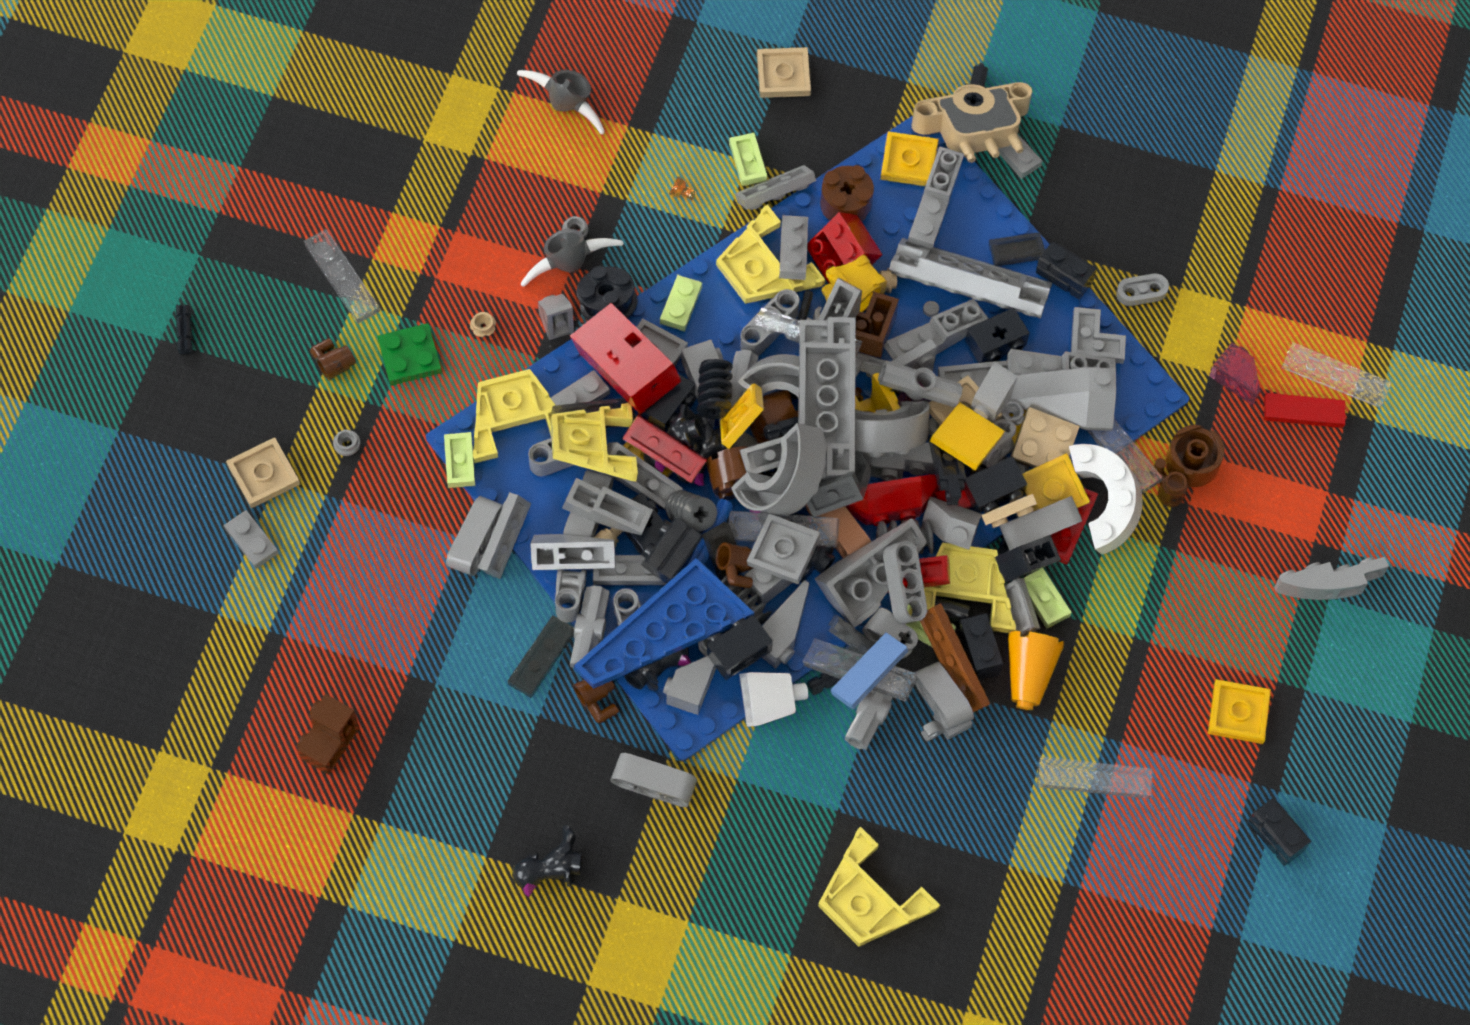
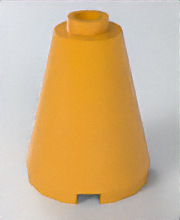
M1012 631L1008 637L1011 698L1013 702L1017 703V708L1033 710V706L1040 705L1063 650L1064 642H1058L1059 639L1056 637L1035 632H1029V635H1026V637H1021V631Z

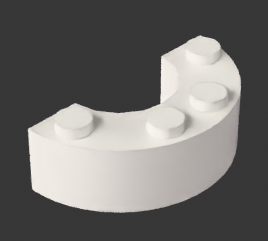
M1091 444L1069 446L1075 472L1082 478L1094 477L1103 480L1108 489L1109 501L1105 511L1098 519L1089 523L1095 550L1103 555L1122 545L1135 530L1142 511L1141 488L1133 471L1121 458L1110 450Z

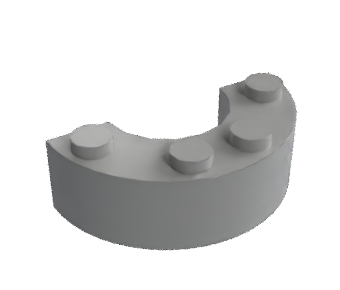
M779 354L766 357L751 366L738 383L746 389L752 383H755L762 388V395L771 390L781 389L788 390L799 398V356Z
M928 401L901 402L900 409L890 412L874 413L855 409V451L868 452L869 456L880 457L886 452L908 454L910 449L924 444L929 437L930 405Z
M796 423L780 439L782 447L781 461L773 477L747 472L731 487L737 500L750 510L781 516L793 514L803 508L812 496L817 493L824 470L828 446L825 442L822 428Z

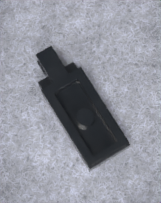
M930 435L929 445L937 485H939L940 491H945L947 505H958L959 499L962 497L961 490H964V483L966 481L963 462L931 443L932 435Z

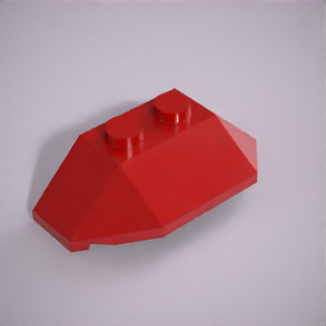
M935 474L868 484L863 500L846 505L845 507L854 518L865 525L874 524V526H878L880 521H884L887 525L892 520H915L926 509L929 498L935 497V493L939 491V485H937Z

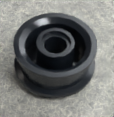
M597 266L583 276L577 286V297L580 301V309L584 318L589 321L612 303L628 319L636 310L638 303L631 275L618 267Z

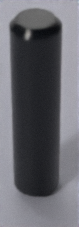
M808 290L804 293L796 321L797 327H799L800 320L807 319L814 295L812 291Z

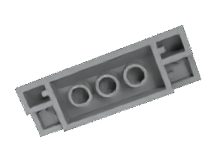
M902 238L899 242L896 254L891 260L889 268L892 271L891 273H895L899 277L945 289L949 292L988 302L1002 308H1015L1018 312L1037 318L1042 317L1052 286V282L935 247L929 249L910 243L905 238Z
M828 317V320H800L798 423L822 428L828 448L820 481H827L852 471L855 473L856 318Z

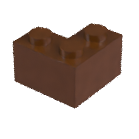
M873 292L866 313L859 312L855 317V351L877 358L882 357L885 343L888 341L897 316L899 299Z
M325 693L321 701L317 700L311 707L310 719L313 727L309 733L305 732L301 736L297 744V751L300 759L329 775L360 728L354 709Z

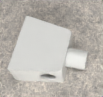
M749 672L739 674L747 727L759 726L796 713L795 701L808 699L807 685L805 683L792 684L789 673Z

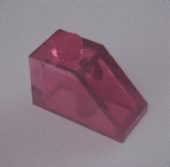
M1232 342L1214 363L1209 376L1253 406L1261 391L1254 357L1245 348L1237 346Z

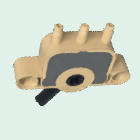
M979 63V65H975L973 68L970 84L966 83L964 86L959 87L954 91L953 95L917 102L914 107L911 126L914 132L922 135L940 132L947 147L950 150L963 153L968 162L971 163L976 159L974 155L976 152L988 150L993 158H997L1000 155L998 148L1012 145L1017 153H1022L1024 148L1018 136V130L1021 121L1020 117L1028 113L1032 88L1022 82L987 88L985 83L988 68L983 63Z

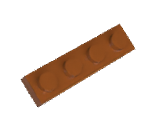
M942 604L931 607L920 622L941 665L966 697L973 712L989 705L990 702Z

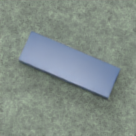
M885 633L831 689L832 695L853 710L908 652L907 646L888 633Z

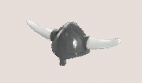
M559 70L550 77L534 71H517L518 76L526 77L539 83L549 92L550 102L556 111H570L574 109L589 119L600 134L605 133L597 114L586 102L591 93V86L582 74L572 70Z
M575 229L557 231L545 242L544 253L546 258L537 263L522 280L521 286L525 287L536 276L554 268L576 273L581 268L586 255L601 248L622 246L623 241L609 238L585 240L584 235Z

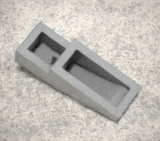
M578 478L575 479L562 507L567 511L599 524L639 535L643 533L653 511L604 486L602 489H599Z

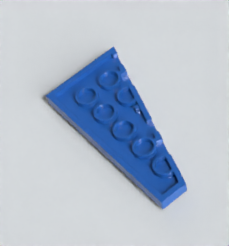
M695 558L574 665V670L594 689L717 633L723 632L731 628L739 619H748L752 615L755 616V613L706 566Z

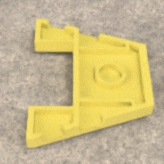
M768 205L764 206L759 216L747 225V229L741 236L737 237L716 260V266L745 304L773 298L785 289L799 292L825 285L824 277L812 262L806 265V280L779 278L780 263L761 239L781 226V221Z
M530 369L478 382L473 450L474 463L498 457L492 432L546 419L551 435L552 414L563 412L554 404L548 392Z
M629 403L621 404V408L610 409L609 406L600 407L599 411L586 413L585 410L552 414L551 438L553 459L626 480L636 481L638 475L636 457L608 455L605 425L630 427L633 421L632 406Z
M942 542L936 556L947 555L949 557L951 584L924 588L927 610L935 606L936 596L991 603L990 625L992 631L1004 633L1015 631L1016 624L1012 618L1011 604L1009 598H1007L1004 586L1005 581L995 560V557L998 556L997 550L972 546L968 550ZM912 608L909 610L910 615H912Z
M861 827L855 833L849 848L845 852L838 869L818 904V907L858 947L929 915L940 907V904L922 887L902 906H899L859 867L879 846Z

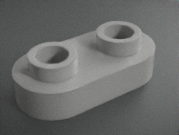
M1160 274L1126 278L1119 283L1116 296L1119 302L1126 306L1157 302L1166 297L1169 283ZM1151 288H1156L1158 292L1151 291ZM1125 293H1132L1133 296H1127Z

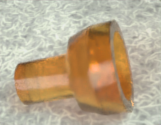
M678 176L669 195L673 197L682 195L693 201L697 191L687 187L686 181Z

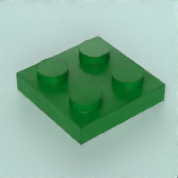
M429 323L377 336L390 386L442 373Z

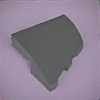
M834 615L828 624L831 626L828 631L848 644L845 650L859 660L875 644L838 615Z

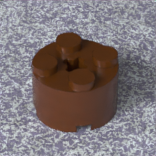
M859 165L840 166L828 171L824 176L821 189L820 207L823 215L830 220L839 212L857 215L863 222L872 208L874 193L872 179L865 172L864 168Z
M777 390L762 396L764 410L750 424V430L758 444L769 441L764 436V426L769 424L776 425L779 421L796 416L798 418V410L795 411L788 390Z
M1189 425L1177 431L1166 454L1165 462L1168 473H1182L1187 479V488L1201 487L1210 483L1217 475L1224 456L1225 449L1220 436L1211 429L1209 431L1201 428L1202 426Z
M738 446L718 452L719 458L713 461L711 456L707 458L706 465L712 490L715 495L719 496V499L728 501L735 498L731 487L746 474L739 450L748 448V446Z

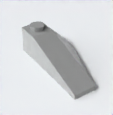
M1086 367L1017 375L1010 401L1019 403L1023 409L1027 410L1031 407L1059 419L1080 426L1079 428L1084 430H1113L1116 400V368Z
M913 519L904 522L836 562L815 578L828 601L854 628L878 610L881 606V600L889 591L883 560L885 548L895 543L909 541L916 546L919 553L926 544L925 537ZM898 550V556L902 560L903 554Z

